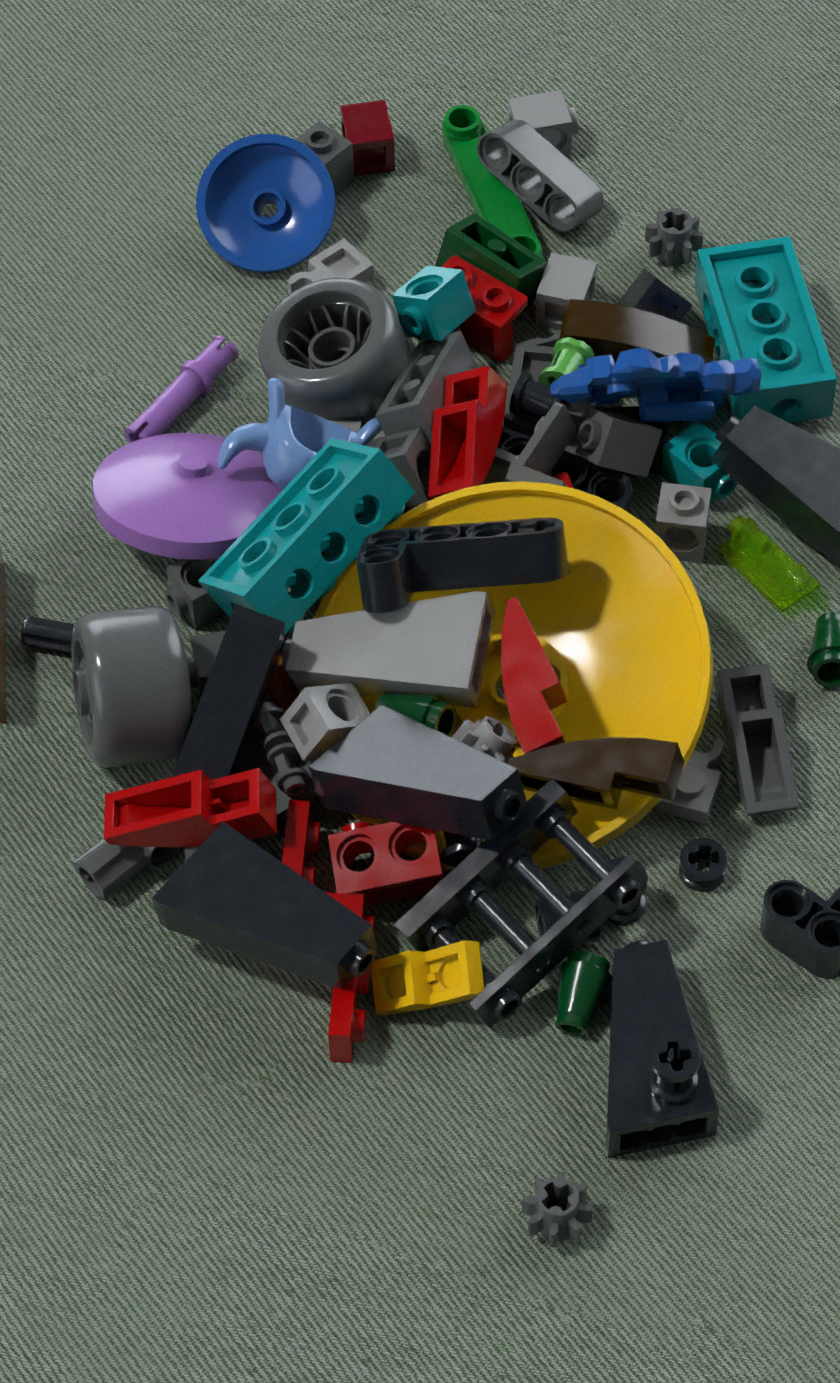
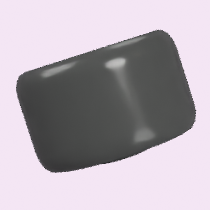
M351 278L323 279L307 284L290 293L268 315L261 329L258 343V356L267 381L271 378L282 380L285 390V403L287 405H293L327 420L361 421V428L369 420L376 418V413L398 376L406 368L412 354L411 346L399 317L388 298L375 287Z
M143 606L94 612L79 618L73 627L71 643L73 690L83 741L91 761L102 767H120L178 758L192 723V698L184 644L173 614L164 607Z

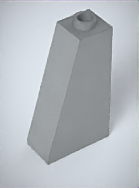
M473 591L409 602L407 606L393 612L371 613L361 610L297 621L292 639H287L284 643L282 666L297 689L303 690L305 687L353 683L360 696L379 698L384 692L391 694L440 695L445 698L446 703L453 704L454 706L477 708L495 611L487 592Z

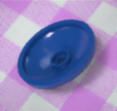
M278 134L250 135L227 145L207 165L200 179L196 195L198 222L203 235L213 250L230 264L258 273L287 270L312 256L329 234L336 209L333 182L324 163L306 145L290 137ZM275 204L278 207L277 213L269 218L262 216L261 211L265 205Z

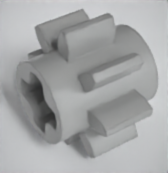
M486 716L483 720L478 719L475 724L466 719L452 736V738L507 764L510 759L515 758L513 756L516 748L513 747L516 743L515 735L505 724L493 717Z

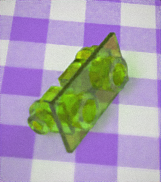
M742 515L734 518L728 527V530L732 533L731 538L716 548V552L782 613L820 587V583L807 573V567L803 564H797L757 527V522L753 518L745 519Z

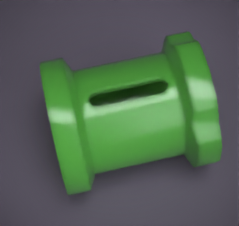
M571 337L561 338L554 346V359L551 365L542 370L538 382L550 386L563 375L578 370L579 363L586 365V359L595 357V353L583 341Z

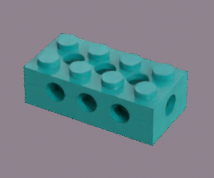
M787 236L698 249L695 291L708 334L715 338L714 354L716 360L726 359L731 362L745 358H754L761 369V381L758 392L741 396L727 395L733 415L742 420L755 406L788 423L832 417L837 378L791 237ZM764 315L762 318L758 320L754 319L757 316ZM775 351L774 353H772V354H770V355H767V356L765 355V354H767L768 352Z
M331 438L198 582L230 618L235 605L238 604L285 622V634L294 631L297 621L304 619V613L318 598L328 594L336 586L338 576L352 561L356 560L358 551L366 536L381 531L385 525L398 519L404 512L406 502L416 492L381 449Z

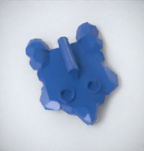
M635 348L620 352L616 363L612 355L586 359V365L579 363L578 370L555 380L550 385V391L554 398L572 403H578L586 398H590V405L592 406L617 404L621 398H637L640 405L639 417L641 422L713 420L715 412L721 409L724 394L741 396L758 392L761 381V369L754 358H745L731 362L724 359L705 364L704 359L698 354L681 352L677 353V355L672 354L658 359L648 348Z

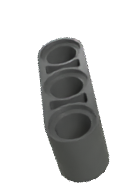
M514 119L480 137L477 144V154L485 168L553 228L564 232L572 230L594 218L602 211L604 204L603 195L597 184L523 120Z

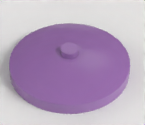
M170 433L136 440L107 456L94 474L93 509L98 521L110 534L136 549L170 558L215 559L222 556L279 495L282 489L277 487L267 476L261 452L254 450L242 451L231 460L226 468L220 469L217 459L226 437L203 433Z

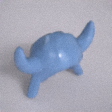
M271 378L268 380V422L248 423L236 427L225 438L220 448L217 459L218 467L220 469L226 468L231 460L242 451L261 452L267 476L277 487L283 490L331 438L367 446L382 431V428L377 418L369 420L359 431L354 432L348 427L293 405H287L285 403V390L282 380Z

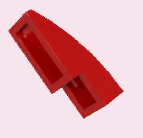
M489 365L446 376L444 407L433 410L428 497L431 500L447 493L481 485L488 474L502 432L508 385Z
M514 597L506 603L502 627L501 668L504 694L512 726L522 750L526 754L541 748L566 743L550 710L568 701L560 681L517 597Z
M259 768L210 780L202 770H197L105 794L104 840L111 845L136 847L201 846L222 822L249 840L277 834L276 788Z

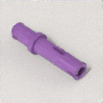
M216 335L212 342L194 360H187L180 367V375L124 430L127 440L131 443L143 438L162 435L200 395H207L213 389L214 380L231 362L238 358L239 353L235 345L229 341L222 348L221 345L225 342L226 338Z

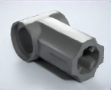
M102 839L74 861L75 871L81 877L85 886L96 897L101 896L105 899L147 865L152 868H158L168 863L176 856L181 847L111 845Z

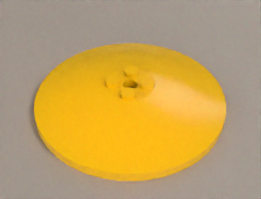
M518 481L472 486L444 494L418 505L382 528V530L531 518H557L562 520L564 524L569 574L562 579L545 583L413 592L410 602L473 591L487 592L495 611L477 708L454 706L456 710V723L451 737L466 719L475 724L478 719L483 720L486 716H490L505 724L515 735L516 743L513 747L516 748L513 756L518 757L524 754L512 726L507 702L498 696V691L503 684L501 644L506 603L508 600L517 597L560 681L568 701L550 710L565 742L606 737L648 738L676 742L684 759L683 769L685 768L700 738L709 709L713 682V656L710 634L700 599L690 577L675 554L642 521L617 505L574 488L550 483ZM356 560L352 561L338 576L336 586L323 596L313 619L364 610ZM360 696L370 714L374 712L378 698ZM524 790L526 800L528 801L537 792ZM622 790L617 810L571 800L578 811L572 817L571 824L598 849L619 837L639 822L662 798ZM351 814L359 822H370L373 825L392 822ZM441 831L443 846L446 849L444 831ZM555 838L545 842L533 854L531 860L540 869L569 862L576 858ZM421 842L413 843L405 849L404 854L418 859L424 854L427 844ZM447 865V869L453 870L455 868Z

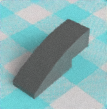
M769 663L718 670L714 679L716 698L733 773L746 816L798 809L799 801L781 707H777Z

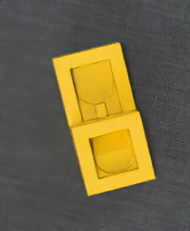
M463 940L426 952L408 950L374 960L371 965L376 1015L398 1014L473 999L484 990L479 942Z

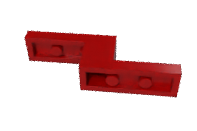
M289 800L282 863L316 886V867H309L310 853L319 854L321 823L312 822L310 801ZM325 892L370 923L375 937V916L366 915L364 894ZM371 967L362 976H354L343 989L333 987L328 1030L331 1062L352 1063L354 1042L364 1043L366 1010L358 1009L359 994L369 995Z

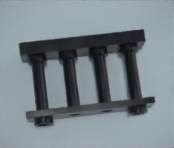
M553 778L527 801L529 808L493 841L485 840L394 924L416 951L426 952L430 949L460 942L453 934L454 927L470 912L477 911L520 955L497 978L482 964L484 990L469 1004L489 1028L498 1020H505L513 1015L520 1007L522 998L618 908L623 909L632 904L640 895L642 886L648 881L639 864L630 854L615 867L571 824L572 817L578 811L566 791ZM556 838L599 881L576 904L531 860L533 854L549 839ZM517 875L560 918L537 940L492 897L493 891L509 876Z

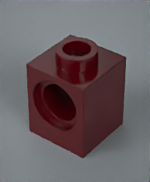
M378 100L341 105L342 136L353 144L354 176L395 171V142L386 101Z

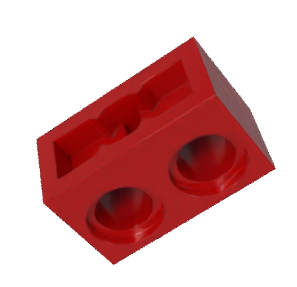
M393 821L373 825L370 822H355L344 826L340 833L328 835L337 893L364 894L365 906L427 894L448 875L447 865L444 864L442 858L444 846L442 834L439 830ZM417 842L427 844L426 850L420 858L413 861L403 859V853L409 845ZM364 853L374 854V861L369 868L360 872L351 870V865L356 857Z

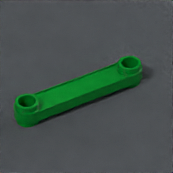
M458 105L450 108L445 113L442 122V139L475 213L543 258L540 241L518 196L486 169L478 157V141L483 134L487 133L480 114L471 106Z

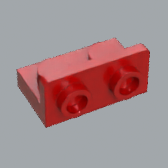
M454 255L442 267L463 270L476 312L458 326V331L461 330L467 344L502 364L513 353L512 321L528 306V297Z

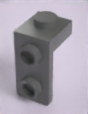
M555 402L547 415L537 422L533 436L522 453L517 455L510 463L505 477L506 482H539L567 487L564 481L548 475L576 433V427L566 405Z

